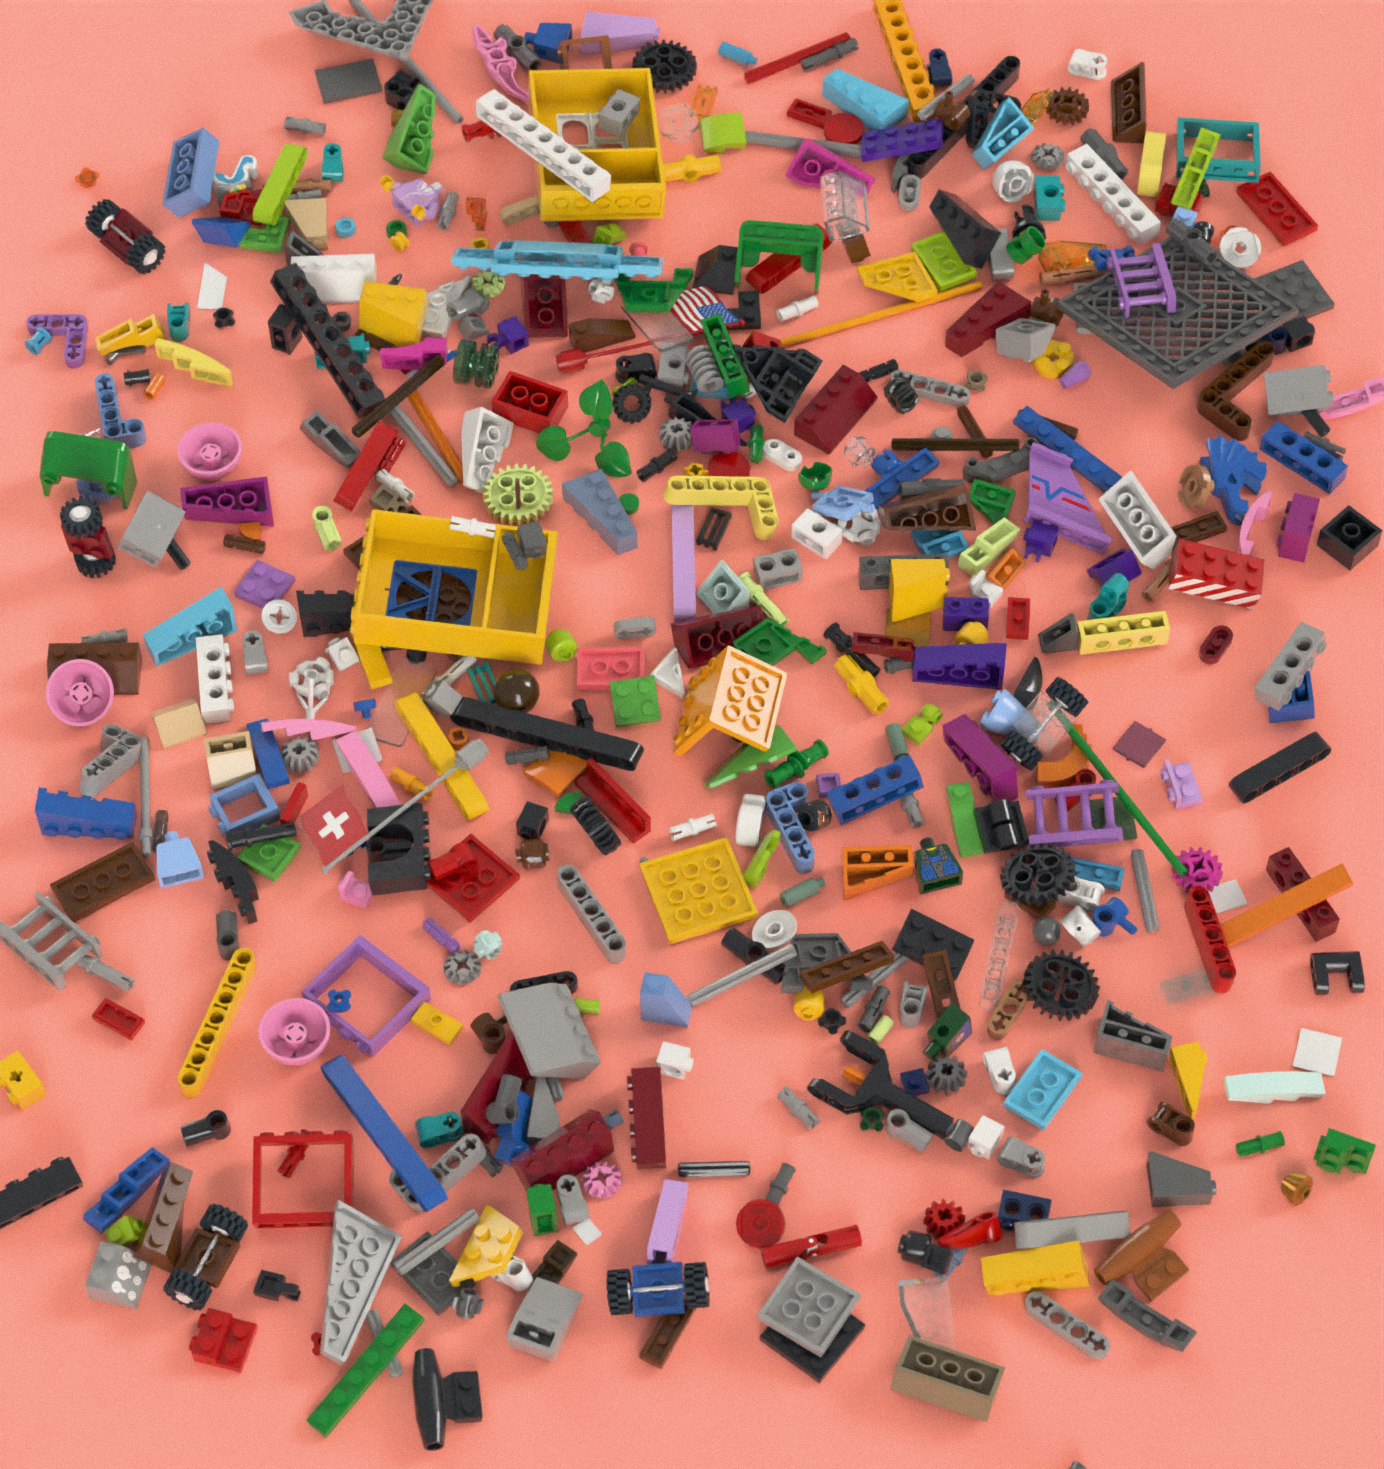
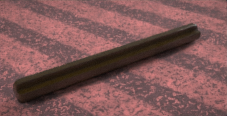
M436 355L351 429L352 434L357 438L364 435L379 420L445 365L444 358Z
M893 438L891 448L894 451H921L925 447L929 451H1019L1020 441L1019 439Z

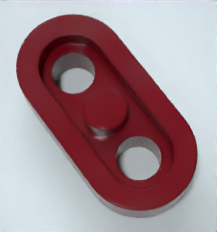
M1223 625L1212 629L1199 650V657L1204 663L1215 664L1220 661L1232 644V630Z

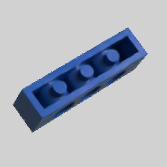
M1279 421L1262 436L1259 450L1328 494H1331L1345 479L1348 465Z
M908 755L898 758L893 763L884 767H879L862 777H857L849 783L835 787L826 794L840 825H843L924 788L916 765L911 756Z

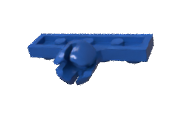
M926 447L904 462L899 460L891 450L886 449L882 451L884 455L879 453L871 464L872 469L881 479L864 491L873 493L874 501L870 504H874L875 509L878 510V505L888 503L898 496L899 482L919 481L936 469L940 462Z

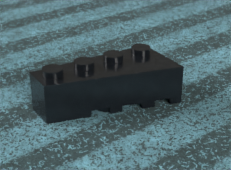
M939 189L929 208L963 263L982 269L1001 232L956 194Z
M304 590L296 591L303 637H317L324 634H338L343 631H350L349 628H351L352 622L351 611L355 604L354 594H350L346 590H337L336 594H324V590H315L314 594H304Z

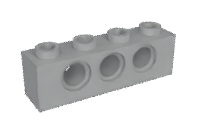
M1301 621L1254 687L1255 700L1277 711L1284 704H1288L1293 690L1300 687L1305 673L1312 670L1317 656L1325 651L1327 646L1325 632Z

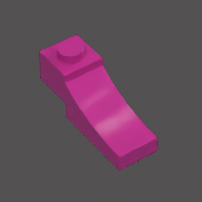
M425 337V341L399 348H381L382 369L420 370L436 355L444 358L446 365L448 357L447 339Z

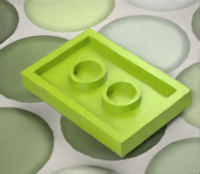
M944 231L911 244V251H916L931 280L940 292L977 278L975 268L963 263Z

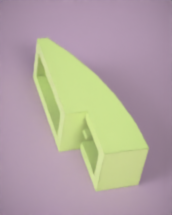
M1004 517L976 537L975 543L960 554L957 566L971 577L973 575L977 576L981 570L986 569L1013 542L1021 529Z

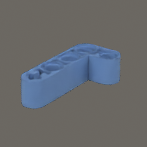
M108 373L99 374L95 378L94 383L104 438L122 442L129 448L144 445L147 437L143 422L139 419L122 421L114 379Z
M794 782L774 789L767 794L766 813L774 829L781 832L780 841L794 869L801 874H807L814 869L815 851L796 813L800 806L808 802V788L801 782Z

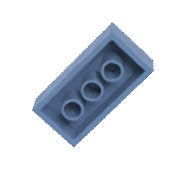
M204 127L174 141L172 145L162 205L178 218L210 203L220 141Z

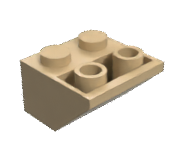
M249 731L204 738L213 791L225 789L257 774Z

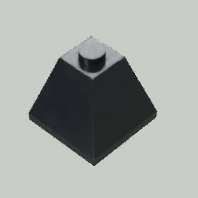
M718 245L699 255L692 289L707 286L715 293L734 295L738 247Z

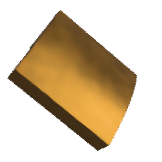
M887 609L885 635L910 638L914 640L915 648L929 646L931 612L892 622L890 609Z

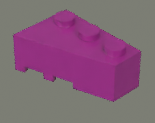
M1294 493L1293 500H1288L1285 510L1288 518L1283 517L1280 529L1284 533L1283 535L1279 534L1276 547L1280 548L1278 557L1304 563L1320 502L1319 498Z

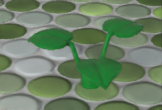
M603 379L585 388L579 396V405L583 413L593 415V421L590 422L588 428L566 438L565 429L561 426L553 425L544 429L537 437V449L547 458L553 461H561L570 453L571 448L568 441L588 432L595 437L601 436L600 449L602 451L595 456L597 467L602 469L604 474L612 477H626L632 474L630 457L622 444L609 442L604 447L605 439L608 436L606 432L611 427L608 417L612 413L613 404L609 389Z

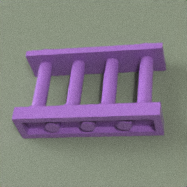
M1160 243L1152 244L1151 253L1145 256L1117 259L1115 249H1110V257L1107 258V269L1112 272L1119 295L1118 306L1120 310L1123 309L1125 318L1129 317L1130 306L1161 303V305H1165L1167 313L1176 312V293ZM1141 264H1149L1150 266L1153 265L1152 268L1149 269L1131 270L1121 272L1120 267ZM1145 277H1153L1154 279L1157 278L1156 281L1127 285H1125L1124 280ZM1150 290L1160 292L1159 295L1133 298L1128 296V293Z
M1102 780L1100 784L1046 789L1043 786H1033L1030 790H1025L1027 800H1034L1036 832H1034V835H1029L1030 847L1035 848L1036 844L1043 847L1045 843H1048L1049 848L1054 845H1057V847L1124 842L1122 827L1115 825L1112 793L1120 792L1118 782ZM1103 794L1106 823L1104 829L1094 830V827H1092L1089 795ZM1080 796L1082 828H1080V831L1071 832V829H1068L1066 797ZM1057 798L1059 830H1057V833L1048 834L1045 831L1043 799Z

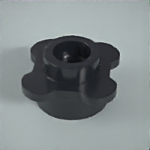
M224 307L216 310L213 313V318L216 320L214 323L215 327L233 326L235 324V320L232 317L233 311Z
M833 1008L827 1009L823 1017L818 1019V1025L825 1027L829 1034L832 1035L837 1034L840 1026L846 1024V1017Z

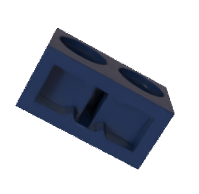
M1003 1189L998 1212L1000 1227L1006 1231H1015V1222L1034 1220L1030 1217L1032 1215H1038L1041 1219H1048L1052 1199ZM1013 1210L1017 1214L1009 1215L1006 1211Z

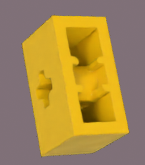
M18 1050L0 1061V1088L5 1087L7 1089L6 1096L13 1106L18 1104L23 1111L47 1095L43 1083Z

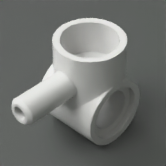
M1079 905L1060 920L1067 931L1083 947L1094 941L1101 933L1089 915Z

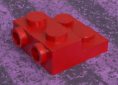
M208 1308L206 1314L202 1313L199 1317L197 1327L200 1328L198 1336H193L189 1344V1351H192L193 1360L242 1373L258 1329L257 1324L233 1318L231 1313Z

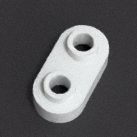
M770 439L763 445L764 457L782 469L793 472L801 467V453L781 440Z

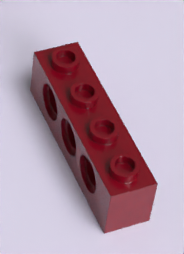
M1290 847L1269 856L1266 871L1281 893L1311 879ZM1326 899L1297 913V916L1316 942L1336 933L1340 918Z

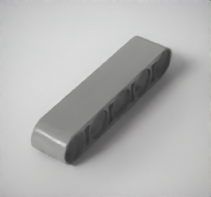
M566 864L561 866L557 871L560 892L605 958L613 964L621 963L626 958L625 938L579 871L573 865ZM601 930H607V932H605V933H601V932H599V931H601ZM614 947L620 948L619 950H612Z
M1112 1211L1014 1223L1016 1248L1044 1247L1078 1240L1079 1242L1125 1238L1130 1235L1128 1211Z

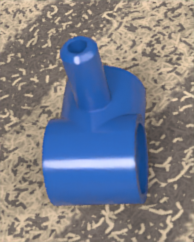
M1112 897L1104 905H1100L1094 910L1092 921L1101 931L1099 936L1106 937L1111 935L1117 924L1131 935H1134L1138 930L1135 925L1125 918L1129 914L1128 908L1117 897ZM1101 919L1108 920L1109 922H1103Z

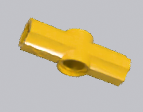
M685 155L679 161L664 163L665 181L683 179L686 182H694L702 175L721 173L719 155L696 158L694 155Z
M843 655L834 664V669L846 682L850 694L856 699L860 698L872 714L879 715L884 712L886 707L889 706V701L877 688L871 673L867 670L863 671L850 655Z

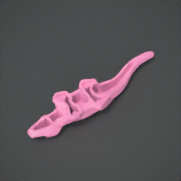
M472 26L473 46L481 54L491 78L508 95H512L516 100L520 99L525 104H528V93L518 86L514 78L516 59L507 56L505 52L507 49L506 41L499 37L494 43L491 36L481 26Z

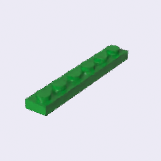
M404 1303L306 1419V1422L327 1438L425 1322L424 1317Z

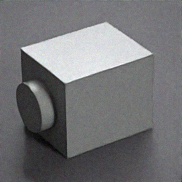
M442 680L432 682L426 687L422 701L440 716L452 715L463 696Z

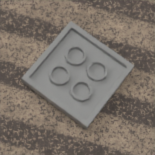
M797 1257L758 1313L757 1320L822 1357L860 1301L861 1294Z

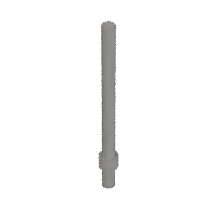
M142 737L140 748L141 829L139 830V840L142 842V856L149 857L151 856V841L153 840L150 820L149 739Z

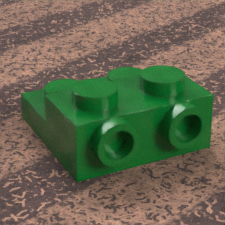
M1329 1128L1326 1136L1321 1135L1313 1160L1318 1161L1316 1166L1329 1173L1335 1172L1340 1174L1342 1166L1354 1173L1366 1174L1376 1144Z

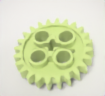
M515 464L514 469L507 465L506 471L499 468L498 475L492 473V479L486 480L487 485L483 486L484 507L488 508V514H493L495 520L501 517L502 524L506 520L509 521L510 526L513 525L514 521L518 525H521L522 521H525L526 524L530 523V519L538 521L537 515L544 517V510L549 511L550 504H553L552 483L548 482L547 475L543 476L542 470L535 472V466L528 470L526 464L522 468ZM516 480H519L520 484V509H517L516 504Z

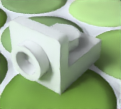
M981 570L977 576L973 575L968 583L970 587L969 597L989 598V608L991 609L1003 595V588L985 579L986 572Z

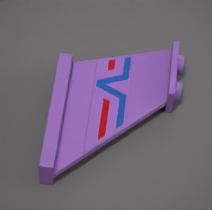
M1033 442L1027 456L1029 458L1028 511L1023 521L1032 525L1035 520L1058 527L1059 537L1104 555L1112 537L1106 535L1070 468L1073 458Z

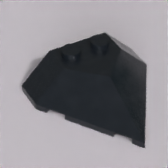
M732 344V348L765 410L785 423L823 360L806 349L785 350L783 347H741V345Z

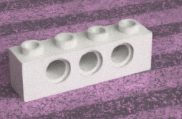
M223 634L196 637L200 704L204 724L231 721L230 712H234L233 698L229 699V693H233L232 681L228 680L227 676L231 674L230 661H226V656H230L229 643H224Z

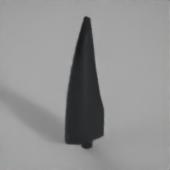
M683 393L677 398L670 394H667L664 398V401L671 405L668 414L671 419H674L676 416L678 420H681L684 417L686 422L691 421L692 425L696 420H717L698 402ZM740 438L741 444L739 446L746 447L748 443Z

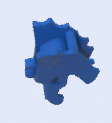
M1222 435L1215 439L1207 438L1206 447L1209 456L1201 457L1199 463L1208 469L1211 480L1214 481V490L1211 494L1220 498L1226 517L1234 524L1240 526L1244 520L1243 514L1247 513L1249 506L1247 500L1240 498L1239 490L1244 485L1257 495L1261 490V481L1265 479L1267 474V463L1259 462L1257 460L1258 453L1248 451L1246 446L1237 442L1236 439L1228 441Z

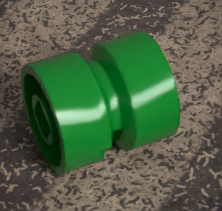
M1029 226L1019 236L1010 240L1006 244V248L1012 260L1023 265L1033 255H1037L1045 249L1046 242L1038 229Z

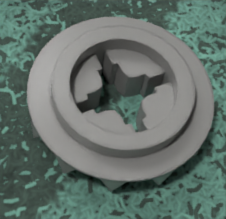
M1043 142L1041 146L1036 145L1035 150L1032 151V160L1042 169H1055L1064 162V150L1060 149V145L1054 146L1053 143L1047 145Z
M465 949L460 952L455 950L452 955L447 956L445 963H443L444 974L449 981L455 984L464 985L471 983L477 979L481 972L480 958L474 952L470 953ZM466 962L467 968L458 970V963L463 964Z

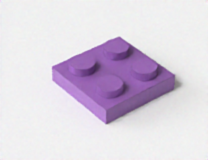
M256 560L235 589L234 594L235 597L263 609L270 601L283 600L295 583V576Z

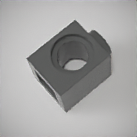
M536 521L518 525L517 538L526 559H536L545 555L547 543L540 522Z

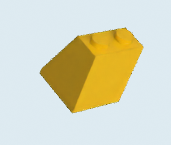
M891 559L888 595L892 622L943 608L944 597H948V585H945V581L950 579V570L945 567L944 559Z

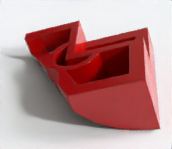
M248 188L238 193L224 194L219 209L220 217L248 221L250 225L261 226L262 223L253 220V210L263 189L250 191Z

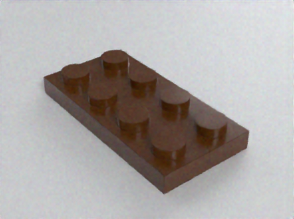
M131 842L51 883L50 887L69 919L75 922L153 882L155 876L134 842Z

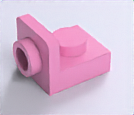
M348 871L346 876L340 879L338 890L341 900L367 909L373 898L369 884L355 879L351 871Z

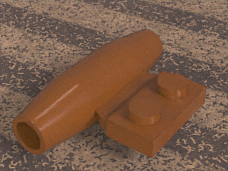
M1168 1210L1142 1224L1112 1248L1093 1270L1094 1274L1106 1286L1112 1279L1117 1280L1132 1272L1135 1284L1152 1302L1190 1270L1174 1251L1163 1247L1181 1227V1221L1174 1212Z

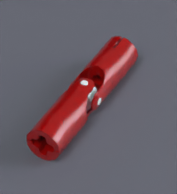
M856 1224L811 1235L806 1238L762 1247L761 1255L765 1269L793 1263L797 1257L805 1260L862 1246V1238L859 1227ZM817 1243H822L824 1246L818 1248Z

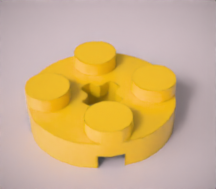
M1050 340L1044 354L1031 362L1033 369L1035 367L1039 371L1038 374L1045 378L1055 379L1062 377L1073 365L1074 361L1070 344ZM1049 357H1055L1056 359L1052 362Z

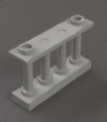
M37 891L34 896L39 906L14 926L8 927L2 921L0 922V940L60 992L67 986L63 976H65V972L90 951L98 958L103 956L99 948L101 943L93 934L89 936L56 908L55 903L49 896L44 897ZM47 913L52 918L50 922L29 939L25 938L23 940L20 937V933L42 914ZM58 926H62L67 931L65 935L44 952L40 951L38 953L35 950L34 946ZM74 938L83 944L61 964L53 966L50 963L49 959Z

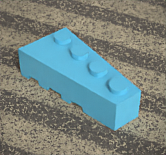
M837 68L822 79V96L845 113L858 117L862 121L863 126L868 130H881L890 126H896L908 117L909 100Z

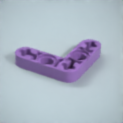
M35 314L27 318V329L32 335L35 334V330L38 327H41L51 336H66L64 358L68 367L79 368L84 364L88 336V323L85 316L81 314ZM56 322L63 323L62 326L58 328L52 327V325ZM76 338L82 340L78 344L71 343V341ZM73 352H76V353H77V356L75 357V359H73V357H74V353H73Z

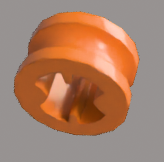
M456 727L449 731L448 740L454 750H460L469 743L468 732L464 728ZM458 736H461L463 740L455 741L454 738L457 737L458 739Z

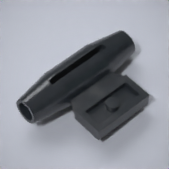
M430 1348L415 1351L412 1386L416 1422L424 1449L436 1451L442 1449L445 1444L446 1418L456 1423L482 1422L483 1414L478 1371L452 1372V1374L442 1379L435 1351Z

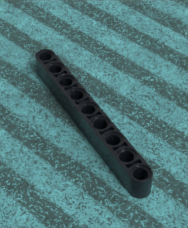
M1015 56L1005 57L973 91L983 89L1005 94L1019 79L1020 60ZM969 95L962 101L967 106ZM977 96V99L980 100V102L985 101V99H979ZM993 98L992 104L994 105L997 102L996 98ZM978 114L975 115V122L977 123L980 120ZM967 120L958 130H951L944 124L942 148L911 153L908 162V175H915L920 179L925 177L966 134Z
M462 697L456 709L450 715L453 723L464 728L536 747L547 746L548 750L565 752V754L585 760L593 758L597 763L626 771H634L644 752L643 746L632 740L468 697Z

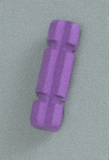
M429 917L422 923L423 929L427 933H431V936L443 947H447L446 950L453 954L455 950H460V943L455 938H451L452 935L443 927L436 925L437 922Z

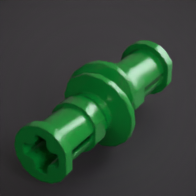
M817 739L809 748L802 751L797 750L787 755L788 761L782 762L773 770L764 772L766 783L770 788L776 789L780 783L789 780L794 775L798 778H803L805 776L804 770H807L817 760L825 759L829 755L828 747L822 740Z

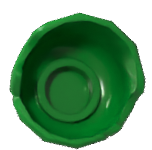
M815 462L809 469L803 466L802 470L798 473V480L801 486L811 491L824 490L829 486L832 478L831 466L821 462Z

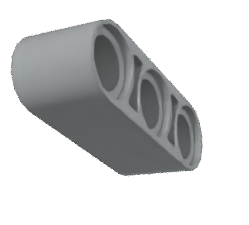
M1007 228L997 229L1001 232V235L988 257L992 280L1013 279V260L1006 248V244L1009 242Z

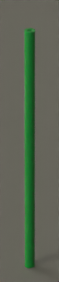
M1053 700L1046 705L1050 712L1057 706ZM1059 709L1054 717L1104 780L1117 782ZM1119 784L1120 792L1115 793L1176 872L1181 877L1184 876L1188 870Z

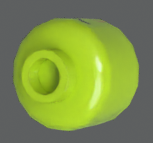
M566 629L553 630L545 640V646L555 661H568L577 652V643L571 632Z

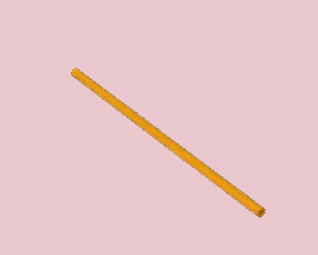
M981 281L938 293V296L918 302L913 300L779 340L782 347H786L981 290L983 286Z

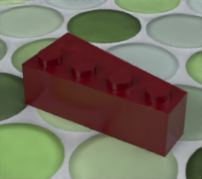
M998 281L946 330L945 347L960 357L967 355L982 346L983 342L988 339L993 340L996 338V329L1020 318L1029 319L1032 302Z

